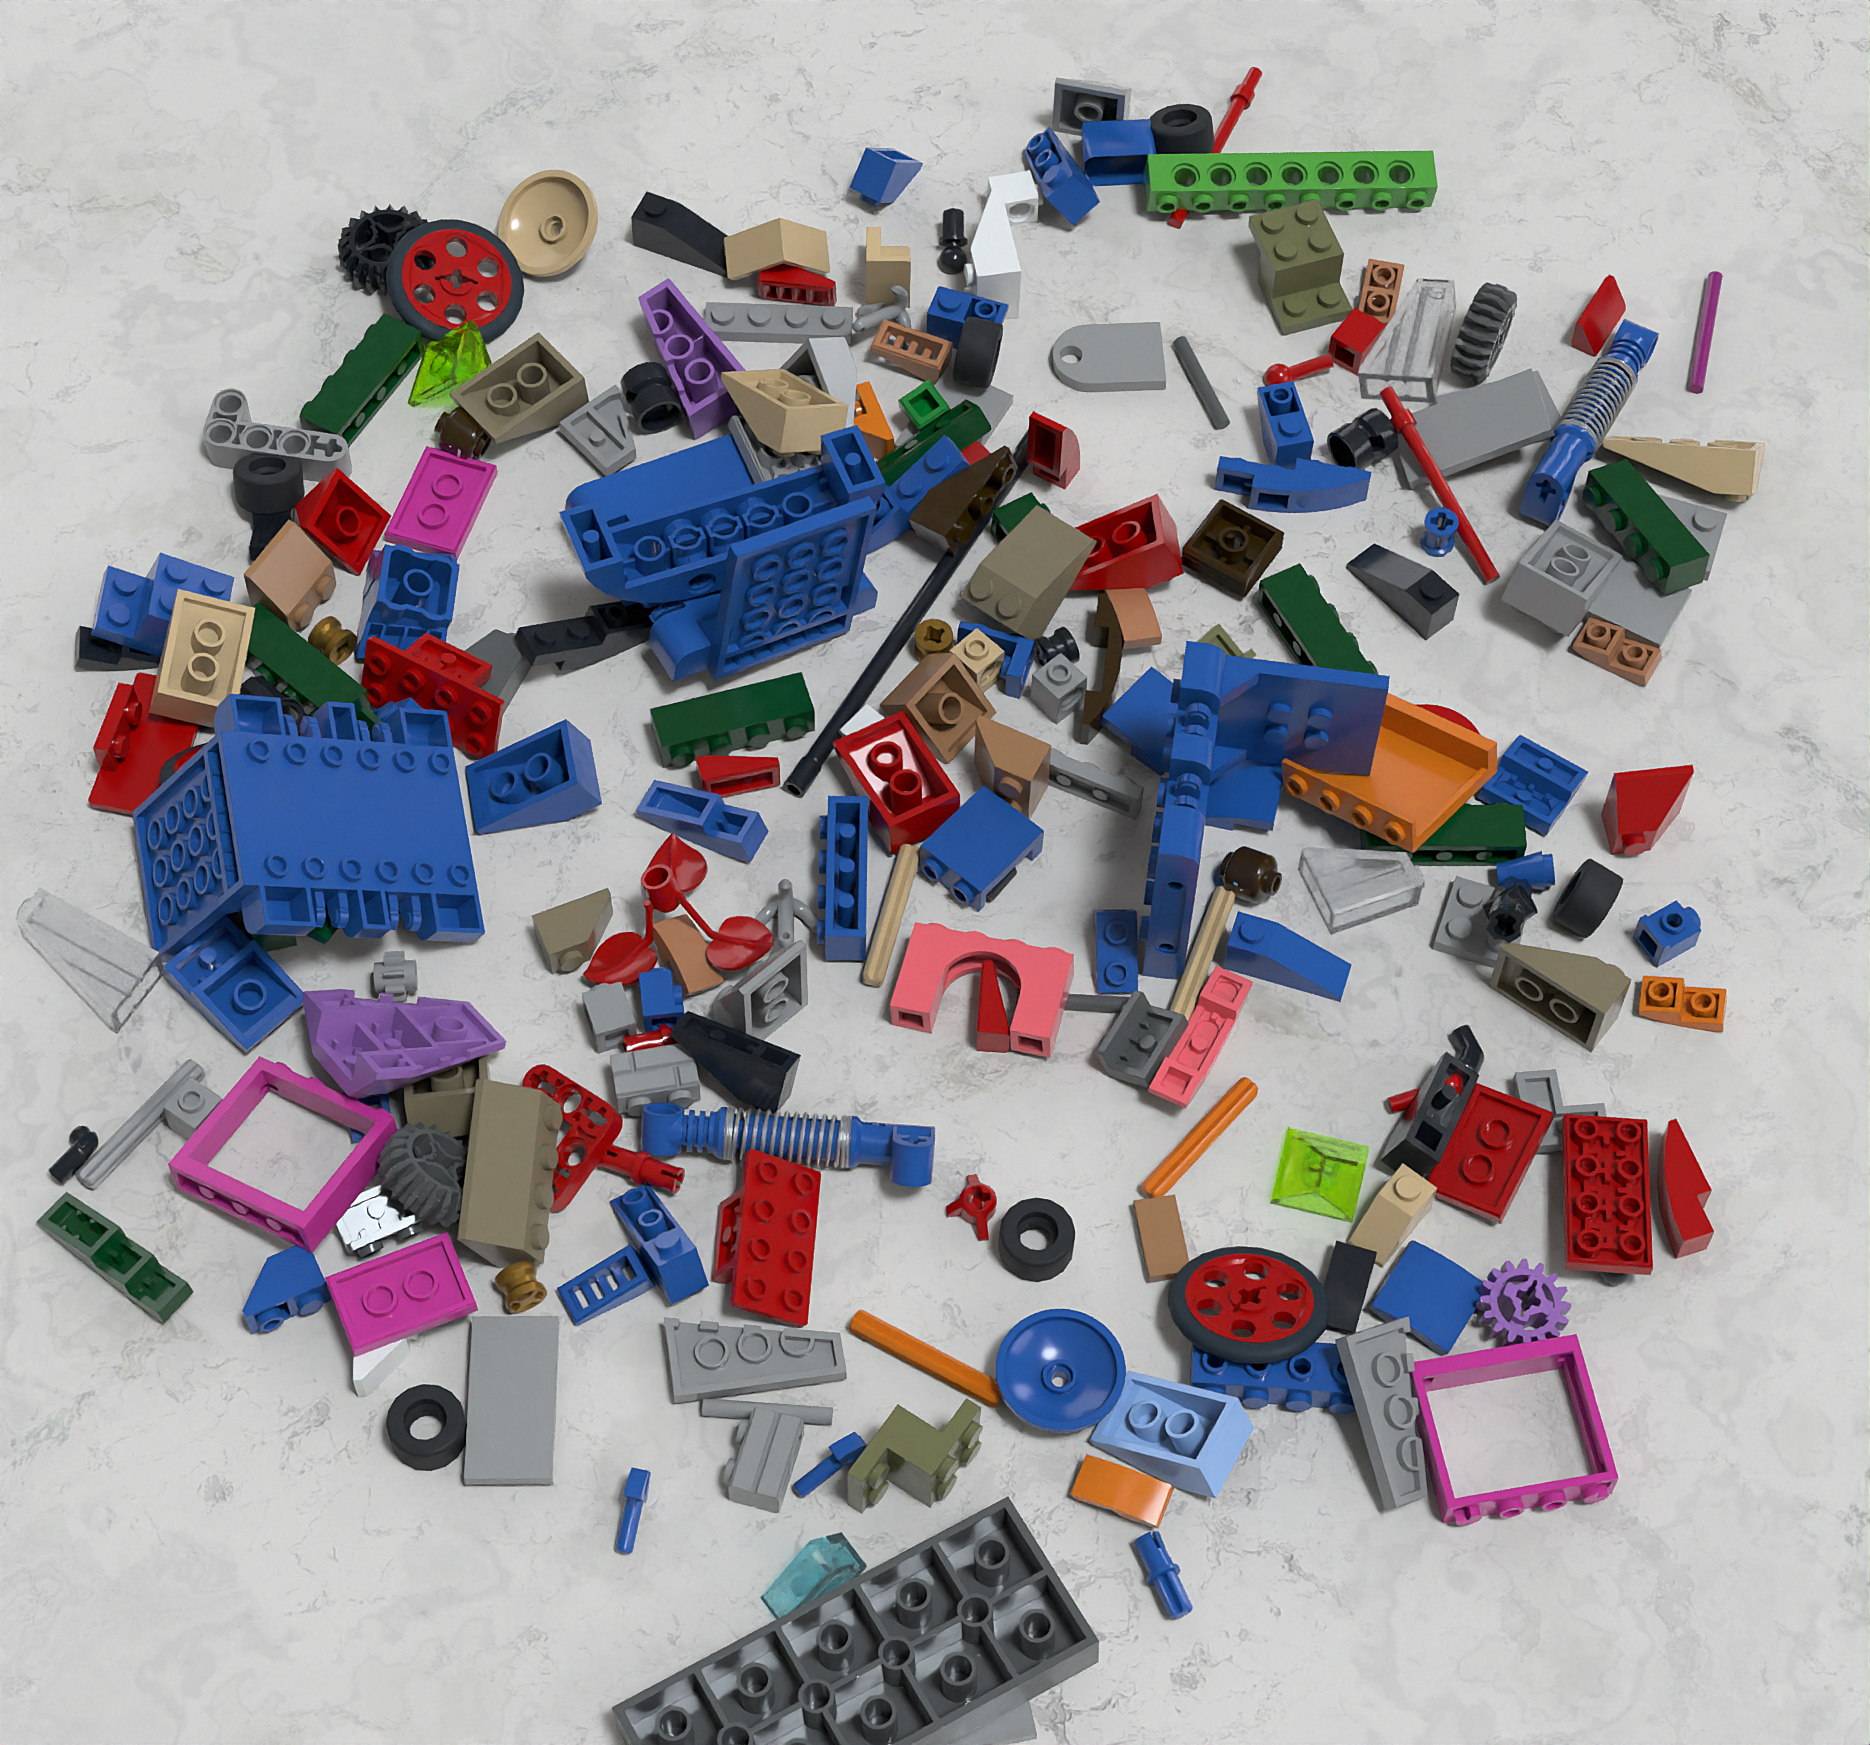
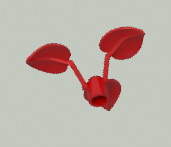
M671 833L657 850L646 871L641 876V884L648 897L643 902L646 931L644 939L634 932H621L612 935L598 947L589 967L583 975L588 981L597 985L603 983L614 984L621 981L624 987L637 983L639 981V973L652 970L658 959L655 951L649 948L653 942V910L656 909L662 913H669L674 911L679 904L682 905L703 932L713 939L706 949V955L712 966L717 969L736 971L753 964L770 951L771 947L774 946V938L771 931L762 922L748 916L727 918L721 924L718 932L708 926L684 895V893L698 887L704 880L708 872L707 862L699 851L690 847L675 834Z

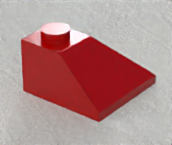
M1693 764L1614 773L1601 813L1611 855L1625 853L1626 855L1634 856L1650 851L1680 813L1694 774Z

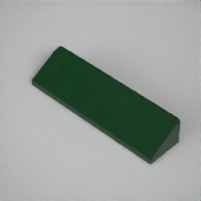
M965 399L876 461V464L886 485L890 487L944 435L950 438L958 449L962 451L990 432L992 428L981 408Z

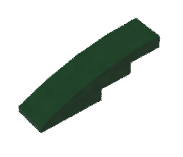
M68 1192L59 1198L36 1221L44 1231L75 1257L162 1322H165L194 1292L188 1282L162 1266L154 1254L128 1238L120 1226Z

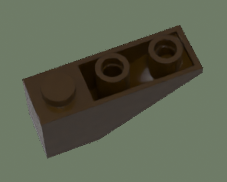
M1004 445L931 488L908 518L917 537L955 556L960 547L970 540L973 529L981 518L991 511L995 499L1004 486L1012 482L1018 466L1010 448Z

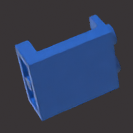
M983 785L920 845V867L930 880L934 882L939 881L950 889L960 903L964 905L969 904L977 911H980L985 906L986 895L1024 857L1033 861L1042 852L1044 830Z

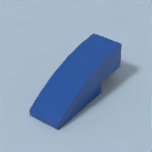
M658 780L653 781L636 809L639 816L680 838L717 853L747 862L752 861L769 832L759 812L725 805L719 794Z

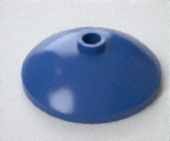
M1049 1309L1027 1316L1007 1333L997 1354L995 1372L1001 1397L1008 1408L1019 1419L1043 1431L1070 1433L1095 1425L1113 1410L1124 1388L1126 1365L1120 1344L1112 1332L1100 1321L1075 1310ZM1060 1377L1065 1379L1067 1384L1058 1387L1052 1383V1380Z

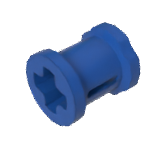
M1442 507L1434 508L1426 514L1424 520L1426 531L1421 535L1420 545L1429 556L1444 557L1453 550L1455 542L1453 535L1457 532L1459 525L1458 517L1453 511ZM1439 518H1442L1441 527L1437 526ZM1439 538L1441 539L1440 546L1436 547Z

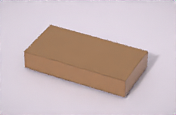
M1175 1195L1134 1200L1133 1209L1148 1282L1172 1280L1189 1262Z

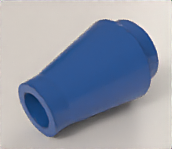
M1542 851L1510 861L1496 863L1498 887L1501 882L1511 876L1519 880L1526 879L1531 887L1537 890H1546V886H1555L1552 854L1542 855Z

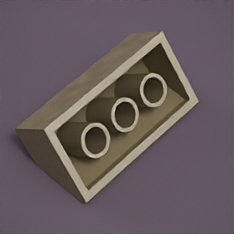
M477 1079L457 1240L498 1268H504L525 1260L533 1262L534 1265L544 1264L545 1249L548 1247L550 1239L548 1231L549 1210L554 1202L552 1182L553 1170L558 1163L556 1145L558 1129L562 1125L561 1105L541 1090L487 1079Z

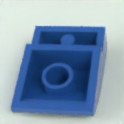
M227 915L222 917L163 966L164 978L204 1018L245 1052H248L303 1006L302 998L304 992L255 939L250 941Z

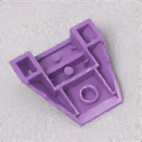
M346 989L304 991L302 999L312 1054L348 1096L355 1098L389 1093L505 1049L506 1040L467 1001L418 997L417 1003L413 1004L393 1002V994L379 993L378 1000L355 998V991Z

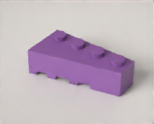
M668 278L639 296L638 299L652 340L672 382V387L683 407V412L695 440L740 412L721 381V373L746 370Z

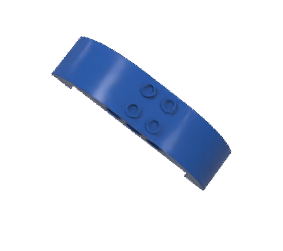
M858 425L821 435V465L611 527H608L597 501L561 511L559 514L585 578L594 587L607 595L625 601L664 603L685 600L721 590L729 545L870 496L876 505L886 488V483Z

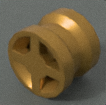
M333 616L320 620L308 637V642L318 651L324 653L336 665L344 662L353 653L358 641L356 634L351 630L342 629L340 621Z
M928 619L924 620L916 628L914 654L919 662L927 654L949 653V650L953 648V631L951 626L945 621ZM931 639L940 640V643H936L935 641H932Z
M525 1260L511 1264L501 1270L495 1277V1284L500 1291L505 1293V1305L511 1313L529 1310L541 1303L547 1296L544 1284L536 1279L537 1269L531 1261Z

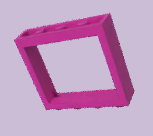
M259 1056L168 1163L178 1190L313 1253L377 1174L380 1167L377 1161L381 1155L380 1152L389 1137L397 1132V1126L394 1117L388 1111L382 1108L374 1109L361 1103L357 1098L348 1096L345 1092L341 1094L326 1087L317 1078H306L293 1072L284 1063H273ZM269 1091L366 1134L304 1211L207 1166Z
M1577 1334L1414 1362L1415 1372H1410L1409 1375L1412 1398H1418L1419 1415L1416 1416L1415 1422L1419 1437L1422 1439L1423 1452L1443 1524L1456 1521L1457 1525H1470L1480 1521L1484 1516L1498 1514L1500 1518H1510L1520 1515L1524 1512V1509L1541 1507L1544 1511H1550L1565 1506L1569 1501L1583 1499L1585 1503H1595L1608 1498L1609 1494H1612L1619 1477ZM1562 1369L1592 1474L1455 1498L1426 1392Z

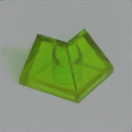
M470 320L443 335L437 342L432 341L425 346L407 404L415 407L449 395L450 392L492 364L475 322Z
M1288 1127L1270 1204L1353 1223L1370 1146Z

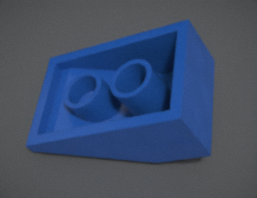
M567 719L465 766L475 829L479 834L569 820L602 804L591 741Z

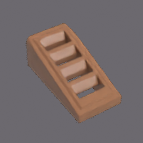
M884 319L870 346V351L924 380L929 379L931 383L936 384L949 366L952 358L953 342ZM891 335L896 337L893 346L887 345ZM904 342L909 344L907 351L901 350ZM918 350L923 352L921 356L916 355Z

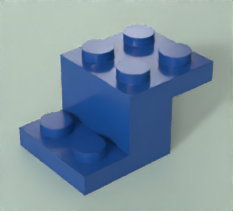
M161 552L146 577L108 565L103 574L91 635L161 657L177 590L181 589L230 602L234 577Z

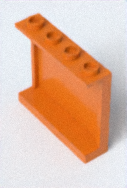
M1388 693L1370 776L1305 768L1285 758L1282 761L1283 791L1322 809L1326 813L1335 815L1359 829H1364L1388 841L1390 844L1397 845L1414 853L1497 773V742Z

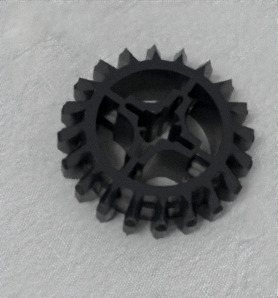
M389 204L386 210H379L375 205L372 213L361 210L360 219L350 218L349 227L342 228L341 239H338V252L340 254L338 257L345 275L348 277V280H354L358 289L366 286L370 294L377 289H381L386 296L388 293L386 270L388 259L395 245L407 232L421 224L428 223L427 219H421L417 211L408 213L405 206L397 211L394 210L391 204ZM419 255L414 258L416 266L422 270H430L434 267L432 259L428 256Z

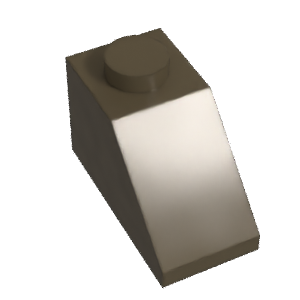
M608 888L532 915L535 937L552 974L560 971L575 970L584 962L591 960L613 916L611 893Z

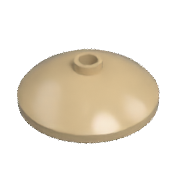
M545 170L533 174L522 181L507 198L499 218L498 238L513 253L522 272L537 277H547L562 273L575 265L585 255L593 242L598 225V206L595 196L583 180L564 170ZM562 228L561 232L557 235L558 230Z

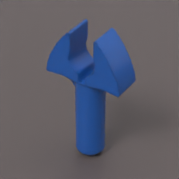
M856 1432L833 1443L828 1447L832 1454L795 1482V1491L801 1497H806L842 1467H847L850 1470L867 1447V1444Z
M631 1468L623 1495L626 1501L616 1543V1550L623 1554L633 1552L643 1503L647 1502L651 1472L647 1470Z

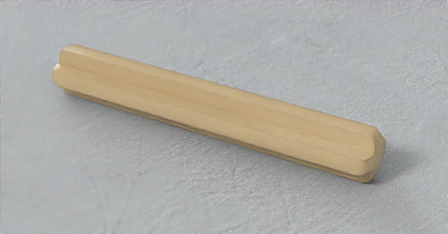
M909 844L900 846L863 970L862 982L866 985L874 987L883 985L920 860V848Z
M1223 886L1215 888L1169 1009L1170 1011L1184 1014L1187 1021L1192 1016L1235 901L1236 895L1232 891H1226Z

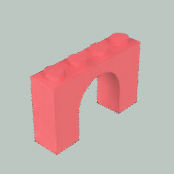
M915 922L890 1003L892 1025L932 1033L942 997L949 985L965 974L981 971L984 960H992L996 973L1010 980L1020 992L1010 1027L1011 1050L1051 1058L1074 977V954L1066 953L1057 947L1041 948L1027 945L1017 939L1001 940L991 938L978 931L962 932L948 929L938 923L922 924Z

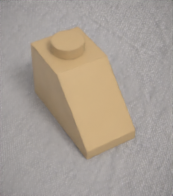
M1402 1164L1379 1191L1349 1239L1348 1244L1376 1251L1375 1264L1383 1268L1431 1210L1437 1187Z

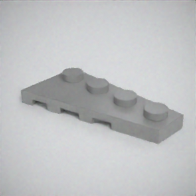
M1409 1316L1335 1339L1385 1509L1397 1508L1428 1496L1422 1439L1416 1437L1415 1419L1419 1415L1418 1398H1412L1409 1373L1415 1372L1413 1353H1407L1405 1333L1411 1332Z
M664 1317L675 1403L847 1379L840 1333L785 1328L783 1331L761 1329V1326L744 1324V1328L719 1326L718 1322L700 1321V1324L680 1322L677 1318Z

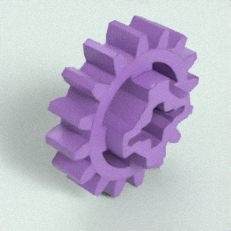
M1522 1259L1517 1268L1514 1267L1510 1260L1504 1262L1500 1268L1501 1271L1493 1268L1487 1276L1488 1281H1483L1479 1287L1478 1292L1483 1296L1476 1302V1308L1486 1310L1479 1319L1480 1325L1491 1324L1493 1327L1488 1336L1493 1339L1500 1334L1504 1337L1503 1346H1509L1512 1342L1521 1344L1559 1337L1560 1332L1558 1330L1563 1331L1569 1322L1563 1315H1566L1571 1309V1303L1561 1301L1568 1291L1567 1287L1556 1288L1553 1284L1558 1275L1552 1273L1546 1277L1542 1274L1544 1270V1264L1539 1263L1534 1270L1529 1269L1527 1259ZM1511 1282H1523V1283H1520V1284L1515 1285V1284H1513V1283H1511ZM1526 1295L1527 1298L1524 1303L1526 1304L1525 1312L1520 1316L1522 1299ZM1530 1326L1535 1328L1534 1330H1524V1328Z

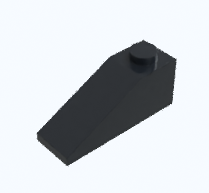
M646 191L631 217L633 245L728 278L724 238L728 237V235L681 203Z
M1375 543L1347 563L1346 568L1425 640H1428L1454 620L1459 593L1432 569Z
M687 1011L672 1028L671 1036L738 1100L750 1104L757 1110L760 1108L763 1112L770 1109L771 1113L775 1114L791 1096L801 1057L800 1054L690 1011Z
M1445 1052L1393 1131L1380 1161L1395 1172L1404 1164L1421 1177L1435 1167L1442 1158L1479 1078V1074L1448 1052ZM1452 1074H1457L1462 1078V1087L1458 1093L1453 1086L1445 1085L1446 1079L1451 1077Z

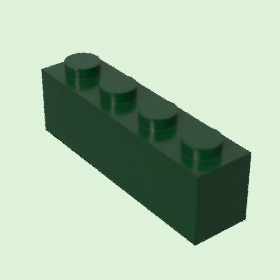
M384 313L375 324H371L367 328L363 339L356 348L348 351L337 371L325 379L321 390L314 399L305 403L299 416L302 429L339 435L346 440L349 448L425 355L422 332Z
M1627 459L1588 471L1582 496L1585 505L1595 513L1604 524L1606 530L1617 539L1627 555L1633 558L1644 571L1648 580L1653 582L1663 595L1703 582L1710 554Z
M1300 563L1260 580L1257 603L1298 664L1379 675L1375 665L1371 661H1366L1360 652L1359 644L1354 634L1347 632L1341 624L1339 614L1334 605L1327 603L1321 595L1320 587L1315 577L1308 575Z
M258 602L253 606L255 613L245 665L253 671L255 677L262 676L285 697L300 701L304 712L310 717H313L315 712L327 701L353 703L356 714L364 706L371 710L367 689L261 603Z
M802 672L650 709L651 729L663 768L686 766L695 761L698 756H725L732 751L748 747L758 748L772 741L788 737L799 738L808 732L815 731V710Z
M1497 802L1491 805H1470L1465 803L1414 853L1397 845L1390 844L1388 841L1364 829H1360L1362 866H1496V863L1523 857L1527 848L1523 805H1510L1505 802Z

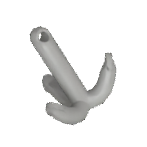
M892 285L890 289L896 297L894 302H880L860 306L857 309V314L862 317L857 318L852 323V329L855 332H864L881 325L884 319L889 321L896 319L898 324L911 328V320L905 310L908 304V293L900 285Z
M788 879L781 880L778 883V898L769 902L755 919L766 925L778 914V945L781 948H786L794 943V914L799 916L813 933H817V920L819 919L806 904L793 898L792 883Z

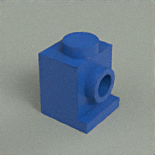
M1676 900L1649 916L1644 915L1640 917L1633 939L1653 964L1659 967L1696 946L1701 933V921L1693 908L1689 906L1683 908Z
M654 968L649 972L639 973L645 1032L657 1030L658 1025L667 1024L668 1027L675 1026L684 1015L681 984L673 985L672 971L668 968Z

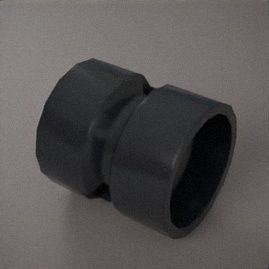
M657 362L641 363L629 369L623 375L620 381L621 389L627 403L631 406V412L636 424L642 432L659 433L666 431L681 419L683 407L676 392L671 388L672 382L662 364Z
M1377 408L1367 410L1357 416L1352 423L1342 425L1327 436L1328 450L1336 465L1356 467L1360 470L1369 467L1373 460H1380L1398 448L1399 444L1398 435L1392 422Z

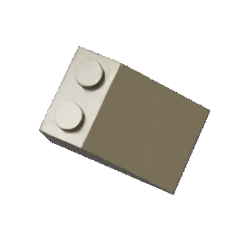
M539 332L449 393L450 398L472 418L495 444L559 425L560 421L589 402L585 378Z
M1036 505L980 562L960 597L1016 633L1035 640L1045 632L1097 541Z
M1504 942L1500 947L1489 987L1592 1053L1617 1020L1632 979L1625 976L1619 967L1613 964H1606L1597 957Z
M489 1055L405 1086L404 1102L408 1124L415 1126L421 1122L428 1128L434 1124L443 1133L450 1131L452 1137L470 1136L476 1080H491Z

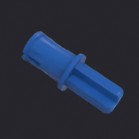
M1154 1531L1152 1535L1151 1532H1148L1135 1540L1134 1546L1149 1574L1147 1578L1149 1585L1156 1587L1170 1617L1174 1620L1184 1617L1192 1611L1193 1606L1178 1576L1181 1571L1179 1565L1173 1564L1159 1531Z

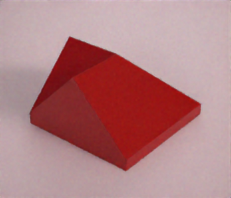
M338 468L333 469L295 505L301 529L355 576L361 574L372 550L375 548L391 518V515Z

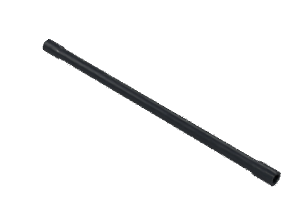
M1028 430L1017 444L1013 454L1018 468L1012 482L1004 486L995 499L991 511L984 515L973 529L970 540L960 547L955 556L945 552L814 744L807 754L799 760L784 782V788L791 795L802 798L821 772L822 765L833 751V742L842 738L838 731L866 703L992 519V510L1001 506L1029 465L1027 463Z

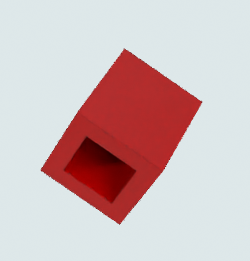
M1354 308L1331 335L1328 353L1331 356L1332 362L1359 376L1382 348L1386 325L1374 316Z

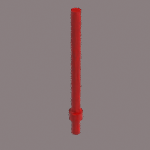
M1251 67L1242 84L1237 85L1230 97L1231 105L1214 135V147L1211 153L1222 152L1243 110L1250 107L1255 97L1254 90L1262 77V71L1259 68ZM1177 209L1169 218V225L1180 229L1190 211Z
M1386 387L1380 391L1379 395L1392 416L1390 421L1396 433L1402 434L1443 508L1453 511L1458 517L1459 525L1457 532L1487 584L1495 582L1500 578V575L1415 428L1417 424L1409 409L1403 407L1393 387Z

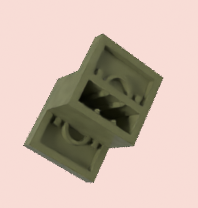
M1318 199L1249 216L1248 227L1261 252L1257 282L1282 335L1286 336L1344 321L1353 310L1340 284L1344 252Z
M966 1398L941 1432L897 1404L847 1473L848 1505L863 1514L870 1503L874 1505L879 1503L889 1487V1482L931 1508L938 1497L945 1499L957 1481V1476L954 1475L963 1462L969 1465L981 1448L982 1443L979 1441V1436L983 1429V1426L980 1425L981 1407Z

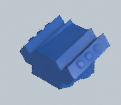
M387 544L384 545L382 550H372L366 569L368 576L363 590V608L357 629L359 636L354 650L356 658H365L366 642L372 636L403 651L425 633L446 642L447 630L453 618L460 564H457L455 554L414 552L405 545L390 546Z

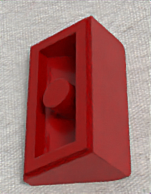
M1609 274L1605 277L1576 322L1571 340V347L1593 357L1598 355L1626 311L1625 301L1614 276Z

